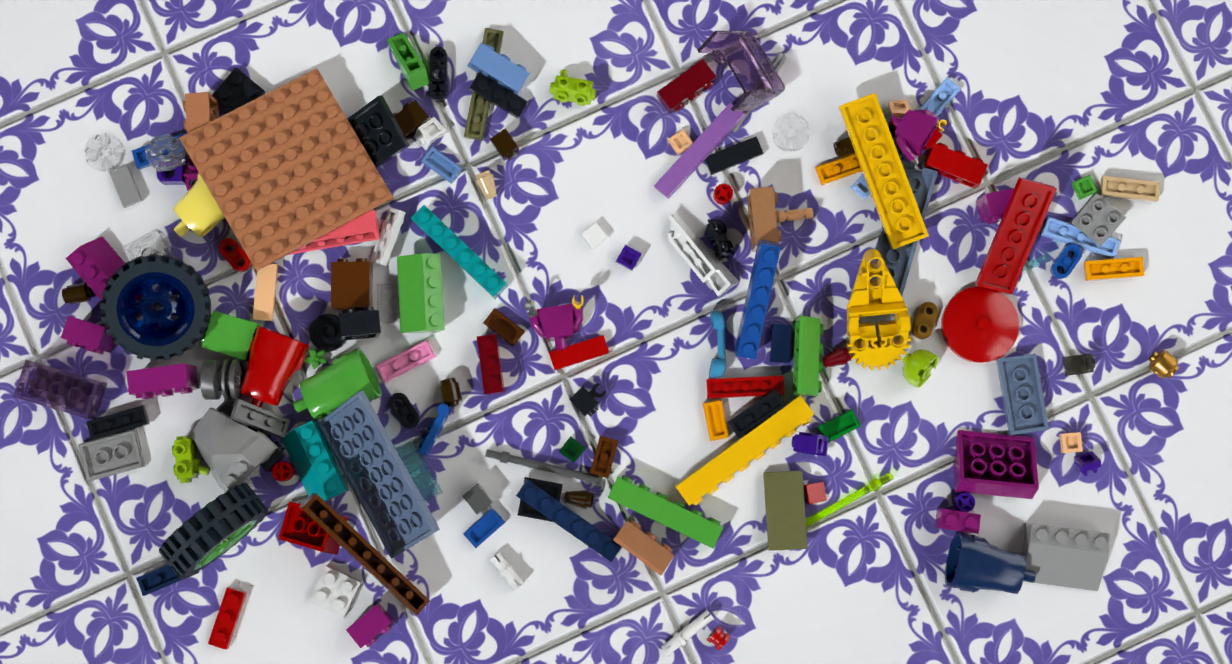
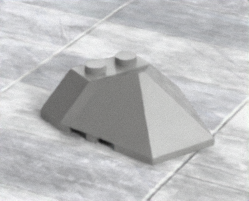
M212 407L208 409L189 434L206 465L210 468V472L219 487L224 492L231 488L233 489L236 485L245 483L256 468L266 462L278 448L263 433L255 432L249 429L247 425L230 419V416Z

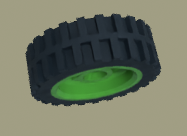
M247 483L236 485L233 489L227 490L224 494L219 495L215 500L206 504L205 507L186 520L183 525L177 528L165 540L166 542L159 548V553L180 579L189 578L217 560L242 538L247 536L264 519L269 510Z

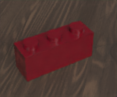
M702 59L657 91V98L669 114L674 111L677 113L685 107L684 104L686 102L696 100L700 96L699 93L704 89L706 91L710 90L715 85L716 75L704 59Z
M496 334L477 336L484 394L505 393L498 336Z

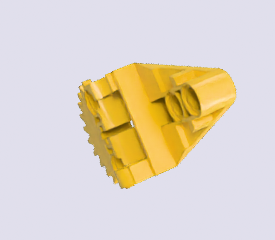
M869 249L863 255L847 305V336L849 339L847 346L851 347L848 349L849 354L853 353L851 359H857L855 361L857 365L862 363V368L869 364L870 370H873L875 365L878 370L881 369L882 365L888 369V363L896 365L894 360L901 361L900 354H907L904 348H910V345L907 343L911 341V338L908 336V332L911 329L910 316L907 312V306L880 252L876 249ZM895 314V320L877 322L878 336L874 322L859 323V317Z

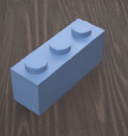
M480 43L467 67L475 72L483 74L516 95L530 74L524 66L512 63L508 56L500 55L494 51L492 46Z

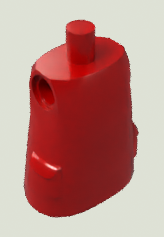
M258 326L249 348L250 359L240 393L252 397L251 404L262 408L264 402L278 406L293 374L302 368L310 345Z

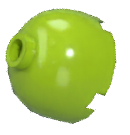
M924 349L916 350L912 354H906L902 360V363H904L902 371L905 380L914 387L920 388L932 375L930 372L932 368H936L939 357Z

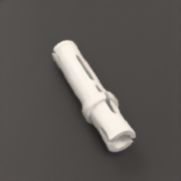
M707 609L679 633H674L675 636L661 646L668 656L681 645H686L685 642L714 620L712 615L708 616L710 613Z

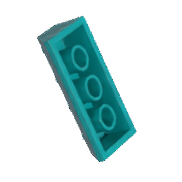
M312 420L286 434L282 441L308 496L314 492L327 502L349 491L333 454L317 425V421Z

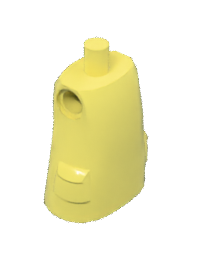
M199 173L197 176L198 180L173 208L174 212L182 220L174 228V231L181 237L190 229L199 237H203L225 219Z

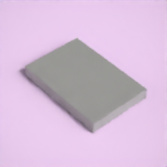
M137 429L78 444L87 482L146 467Z

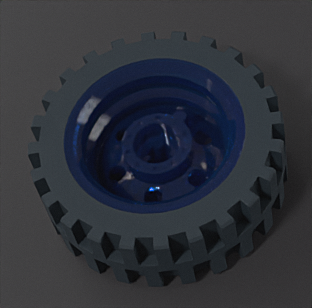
M150 254L143 257L139 256L132 261L126 262L112 275L102 293L103 297L100 303V309H102L101 320L106 326L105 331L107 335H111L114 339L113 343L124 348L125 353L135 354L138 359H143L144 357L149 358L150 361H157V359L170 360L171 357L176 355L179 357L186 350H191L198 340H201L209 324L211 299L203 278L200 274L198 275L191 265H187L179 258H172L170 255ZM154 284L160 285L159 291L153 290ZM141 294L143 296V299L141 301H137L135 299V295ZM171 294H177L178 299L172 301L170 299ZM157 302H160V306L163 308H158L157 310H154V305H152V303L156 304ZM140 313L143 315V319L137 320L135 315ZM177 313L178 319H171V314ZM159 323L161 328L158 330L154 329L153 325Z

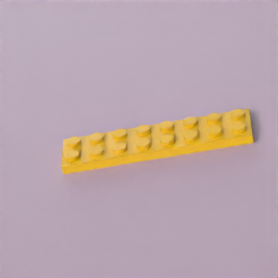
M876 93L840 105L838 107L891 249L893 250L928 237L929 234Z

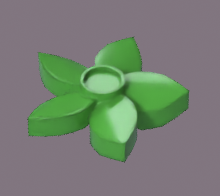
M310 348V355L306 356L304 360L306 363H312V367L316 369L319 363H327L326 359L322 357L325 349L316 353L315 349Z

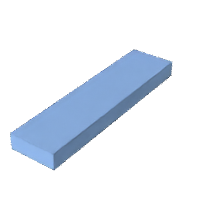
M1048 216L1045 218L1040 234L1068 245L1076 244L1083 250L1111 259L1115 258L1120 240L1109 237L1100 247L1076 226Z

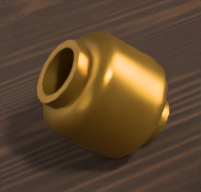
M1162 350L1159 353L1155 351L1148 359L1150 361L1149 370L1160 378H1171L1179 368L1178 359L1166 350Z

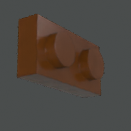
M603 436L599 437L590 470L591 474L609 478L618 440Z

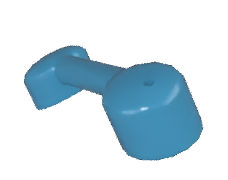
M710 311L713 329L717 330L718 358L711 360L709 378H721L726 370L725 319L720 311Z

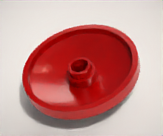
M977 286L967 288L950 299L942 314L941 330L947 346L957 356L969 362L986 363L999 359L1012 348L1019 332V319L1014 305L1004 294L996 290Z

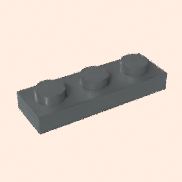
M240 399L235 400L230 419L280 439L286 437L290 420Z

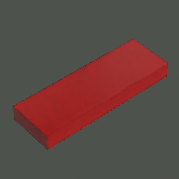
M604 335L567 346L565 350L551 351L549 354L556 371L607 355L609 350Z

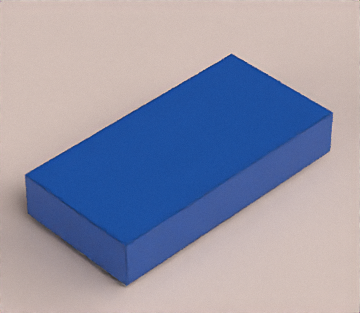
M492 508L463 534L477 548L499 529L505 521Z

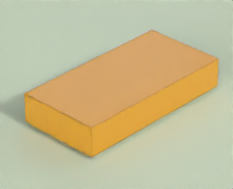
M722 400L702 403L710 441L729 438Z

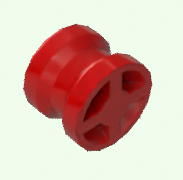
M719 184L713 193L715 202L720 205L728 204L733 196V190L728 184Z
M279 462L273 466L272 476L277 481H289L294 476V467L290 463Z
M717 626L706 640L709 643H713L719 651L731 636L728 633H724L722 627Z

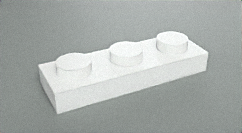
M388 209L380 231V239L376 242L370 262L387 266L393 246L397 241L400 227L404 222L405 212L398 209Z

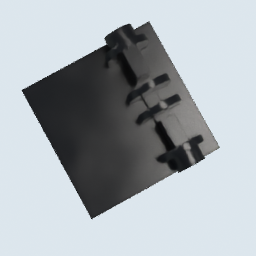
M708 219L706 231L708 237L711 238L710 242H716L712 244V247L717 246L713 248L715 256L719 260L725 259L726 256H734L733 244L726 235V225L721 220Z

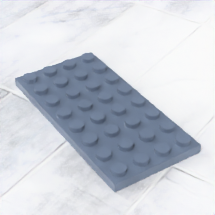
M364 391L356 393L317 423L391 559L440 530Z

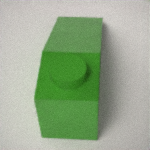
M405 33L388 38L389 47L411 90L413 91L428 85L429 80L426 68Z

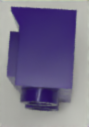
M799 432V435L795 434L793 436V451L827 456L829 437Z

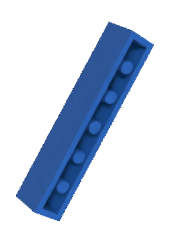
M760 239L758 241L734 348L736 356L756 359L781 250L780 245L776 242Z

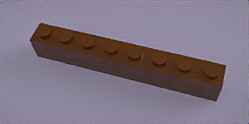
M313 492L299 506L410 612L417 616L430 602L419 589L317 493Z

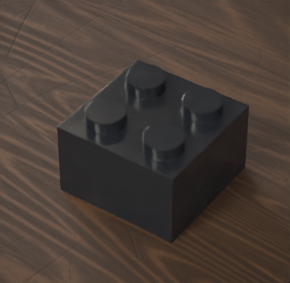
M374 307L362 308V311L354 312V309H345L338 315L340 341L378 338L381 334L379 310H374Z

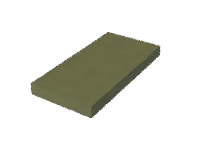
M802 471L763 473L768 551L808 549Z

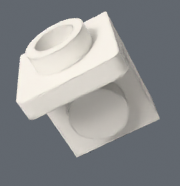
M433 117L417 128L414 138L418 145L428 150L433 142L446 134L447 130Z

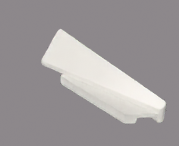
M679 215L669 216L671 227L668 233V240L703 283L709 281L718 297L736 286L739 281Z

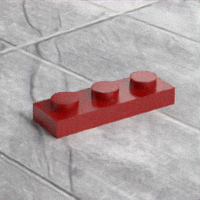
M231 587L226 588L208 641L209 645L225 650L229 648L247 592Z

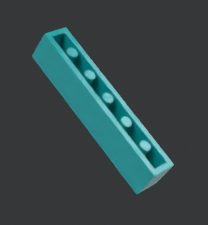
M425 205L411 217L412 221L494 299L508 287L507 283Z

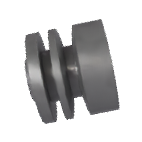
M205 359L200 376L203 398L205 400H219L223 394L226 400H230L231 397L234 400L240 399L242 396L240 388L244 380L241 360L233 359L231 362L230 359H226L222 366L219 359Z

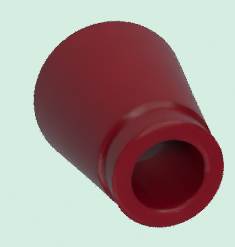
M840 346L822 357L825 368L848 364L847 362L852 361L846 346L843 348Z

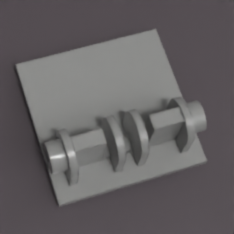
M1096 193L1086 202L1085 207L1071 223L1101 247L1126 217Z

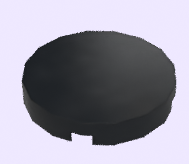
M323 314L311 323L309 337L314 346L319 350L325 349L326 352H332L345 344L346 341L339 340L337 315Z

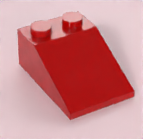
M289 501L278 539L320 552L337 555L340 545L299 508L301 504ZM340 515L347 522L348 517Z

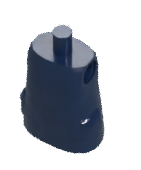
M960 532L954 535L945 566V583L947 587L958 588L961 591L972 593L979 590H996L1018 594L1023 581L1030 583L1035 581V571L1026 570L1025 555L1005 551L990 544L985 538L975 535H967Z

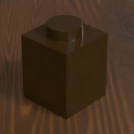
M506 128L490 138L491 144L503 161L507 159L512 160L518 155L519 148Z

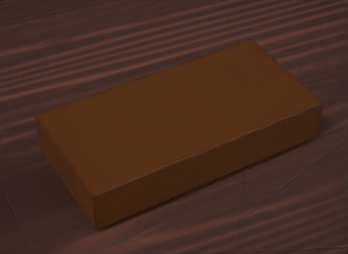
M495 308L483 322V324L513 347L525 332Z

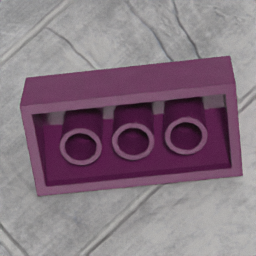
M99 237L79 246L65 258L101 301L107 282L125 264L104 237ZM140 279L133 282L124 294L122 301L123 316L128 314L151 294Z

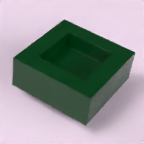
M570 436L559 452L575 463L586 448Z

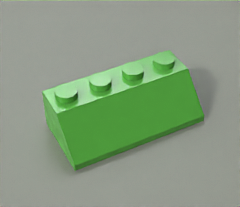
M422 253L398 256L400 333H437L445 330L441 254Z
M799 316L795 319L792 396L816 397L818 393H821L822 382L819 381V373H822V362H819V354L823 352V343H820V335H823L824 327L823 324H820L819 318Z

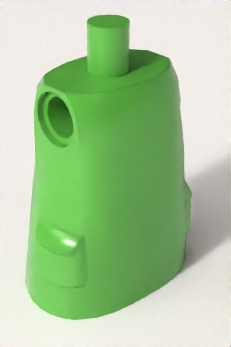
M360 348L336 357L333 360V364L300 383V390L303 398L293 402V406L298 413L308 408L314 419H320L328 416L360 391H364L369 401L380 398L382 392L368 358Z

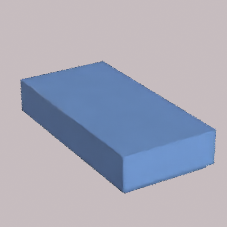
M433 146L421 160L424 165L451 184L463 170L462 167Z

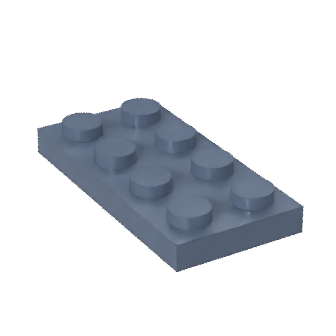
M1036 353L996 359L1009 435L1049 430Z

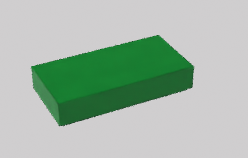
M853 409L817 427L821 435L829 437V442L861 427Z

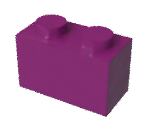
M937 508L935 527L979 534L981 514Z
M378 603L347 628L346 631L360 648L365 645L368 648L377 641L375 636L380 632L384 635L392 628L390 624L394 620L384 607Z

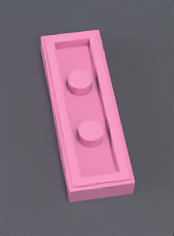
M425 340L376 365V368L383 382L386 383L436 356L428 340Z

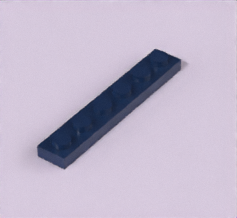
M527 479L515 495L610 562L613 561L622 547Z

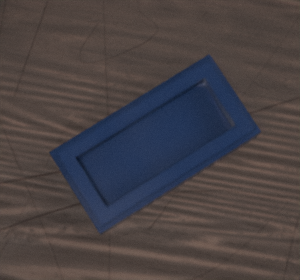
M772 324L770 362L789 364L792 325Z

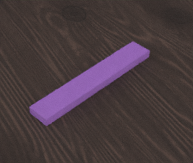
M729 103L658 180L654 187L669 199L745 117V114L732 103Z

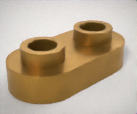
M925 302L918 308L912 326V333L917 339H926L932 334L938 315V308L934 303ZM926 308L931 309L932 313L930 315L926 313ZM921 326L926 328L925 333L920 331Z

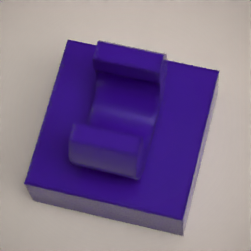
M1093 451L1074 456L1075 464L1080 468L1084 476H1087V471L1092 470L1094 473H1097V468L1102 467L1101 460Z

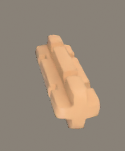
M813 209L779 211V222L802 220L803 218L811 219L813 218Z

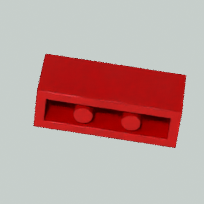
M935 143L928 152L924 167L938 171V174L976 189L980 186L988 164L983 163L984 161L980 158L966 156V153L963 151L948 149V146L943 143Z

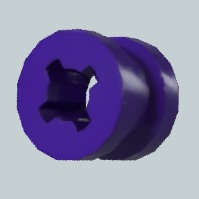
M957 493L953 498V506L958 511L969 512L975 506V498L970 493Z

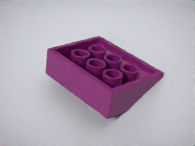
M957 430L954 466L955 492L1033 499L1039 489L1034 437Z

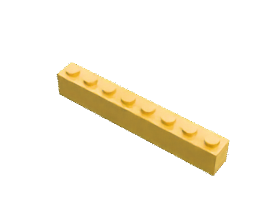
M801 395L677 484L675 488L688 506L691 504L696 506L703 501L702 496L707 492L711 495L718 490L719 487L717 485L722 481L726 484L735 477L733 473L737 470H740V472L744 471L750 466L748 462L754 458L756 461L766 454L764 452L769 447L774 449L781 444L780 439L785 435L789 438L796 433L795 428L800 424L804 427L811 422V416L814 415L813 411Z

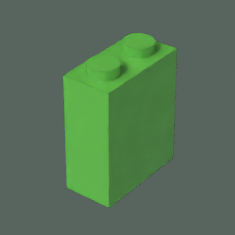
M213 310V313L210 314L207 331L201 338L202 348L249 361V348L252 339L255 337L257 327H262V325Z

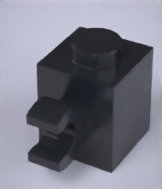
M596 383L589 392L583 386L569 399L584 417L587 415L591 417L599 410L597 408L599 403L594 398H602L607 393L606 391H603L601 394L596 392V388L600 386L599 383Z

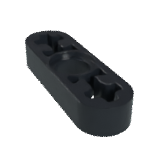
M438 46L434 47L430 52V95L434 101L443 102L448 96V55L444 48ZM438 52H441V55L444 56L440 57L441 65H438L437 58L434 57ZM436 70L444 72V76L441 79L434 78ZM437 84H440V89L444 92L440 94V97H437L434 93L437 92Z

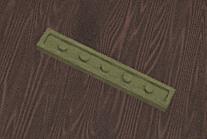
M485 28L482 44L492 46L494 51L500 54L504 31ZM473 92L464 138L483 141L490 102Z

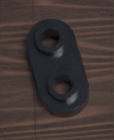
M402 393L393 394L389 399V406L400 423L406 428L416 427L420 421V416L408 397ZM399 399L403 401V404L401 406H397L396 404L397 400ZM409 415H412L414 418L412 422L407 421Z

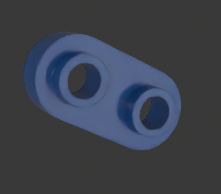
M1069 244L1061 250L1050 267V272L1054 278L1063 279L1070 275L1082 257V250L1078 245ZM1068 251L1072 252V258L1068 256ZM1057 267L1062 268V273L1057 271Z

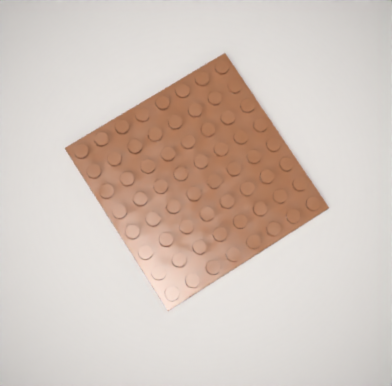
M317 68L179 137L256 271L394 198Z

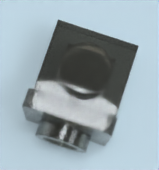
M1091 353L1062 357L1065 376L1094 372L1095 360Z

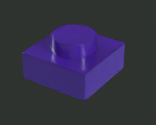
M625 245L616 262L633 271L642 254Z

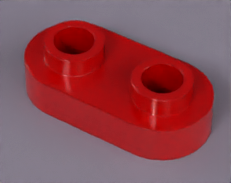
M225 238L219 243V252L234 270L245 272L251 267V261L237 241L232 238ZM232 245V251L228 252V246ZM241 260L245 261V264L243 266L239 265V262Z

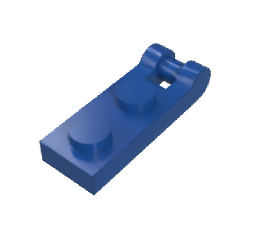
M440 404L437 407L439 414L436 420L432 419L427 428L429 430L427 437H423L418 447L421 448L419 453L425 456L429 455L451 412V408L446 404Z

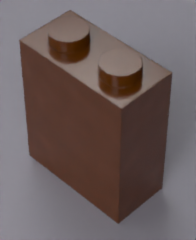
M358 258L356 262H348V259H337V262H331V308L334 310H362V308L373 307V264L365 258Z

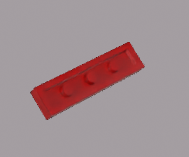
M784 376L706 379L707 399L765 396L774 389L777 390L779 395H785Z

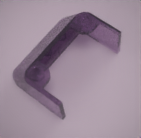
M714 31L697 50L698 53H712L715 62L718 64L729 65L744 93L739 97V101L731 108L733 112L754 110L779 96L785 90L784 83L759 41L749 31Z

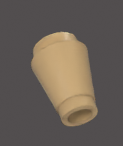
M490 170L475 175L477 178L475 181L486 197V200L496 197L494 176L490 173Z

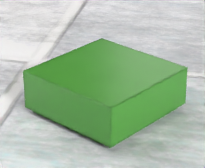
M1090 175L1071 183L1079 200L1098 192Z

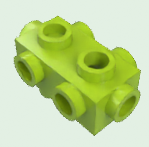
M565 69L559 72L560 76L556 75L555 81L550 84L549 93L553 94V99H558L562 103L570 101L576 102L580 106H585L586 104L590 105L591 100L594 101L596 97L593 81L568 77Z
M188 436L176 437L172 446V454L176 462L173 471L174 475L177 476V480L180 479V483L192 482V478H198V473L208 476L210 468L200 466V460L196 458V446L193 440L188 439Z

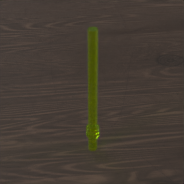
M888 473L879 479L871 480L865 487L807 518L806 528L872 491H878L882 485L894 479L892 474Z

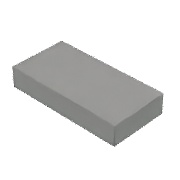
M126 165L109 172L124 208L143 201L129 166Z

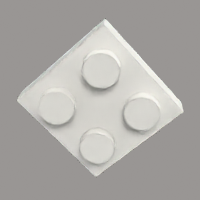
M326 565L308 602L345 618L362 582Z

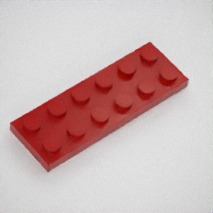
M1018 178L975 282L977 286L1008 294L1013 293L1057 188L1029 179Z

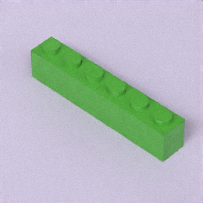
M624 475L621 478L617 477L609 493V499L714 549L723 529L722 526H719L720 521L712 517L707 520L702 517L703 513L692 509L690 512L684 509L685 504L676 500L674 503L667 501L668 496L657 492L655 495L649 492V487L641 483L638 487L632 484V479Z

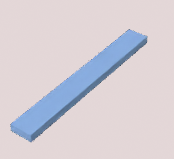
M946 77L919 110L927 109L938 117L961 88ZM894 137L893 141L896 146L899 157L901 159L904 156V154L897 145L896 139ZM862 174L851 186V189L865 200L871 193Z

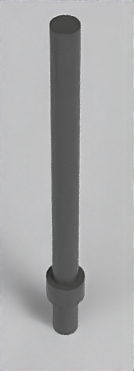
M487 449L485 457L500 460L501 463L505 464L510 462L598 484L599 476L510 455L509 452L505 451L501 453Z

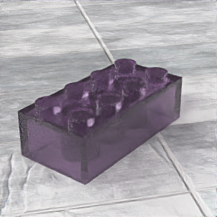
M25 360L13 397L82 418L96 419L107 383L39 362Z

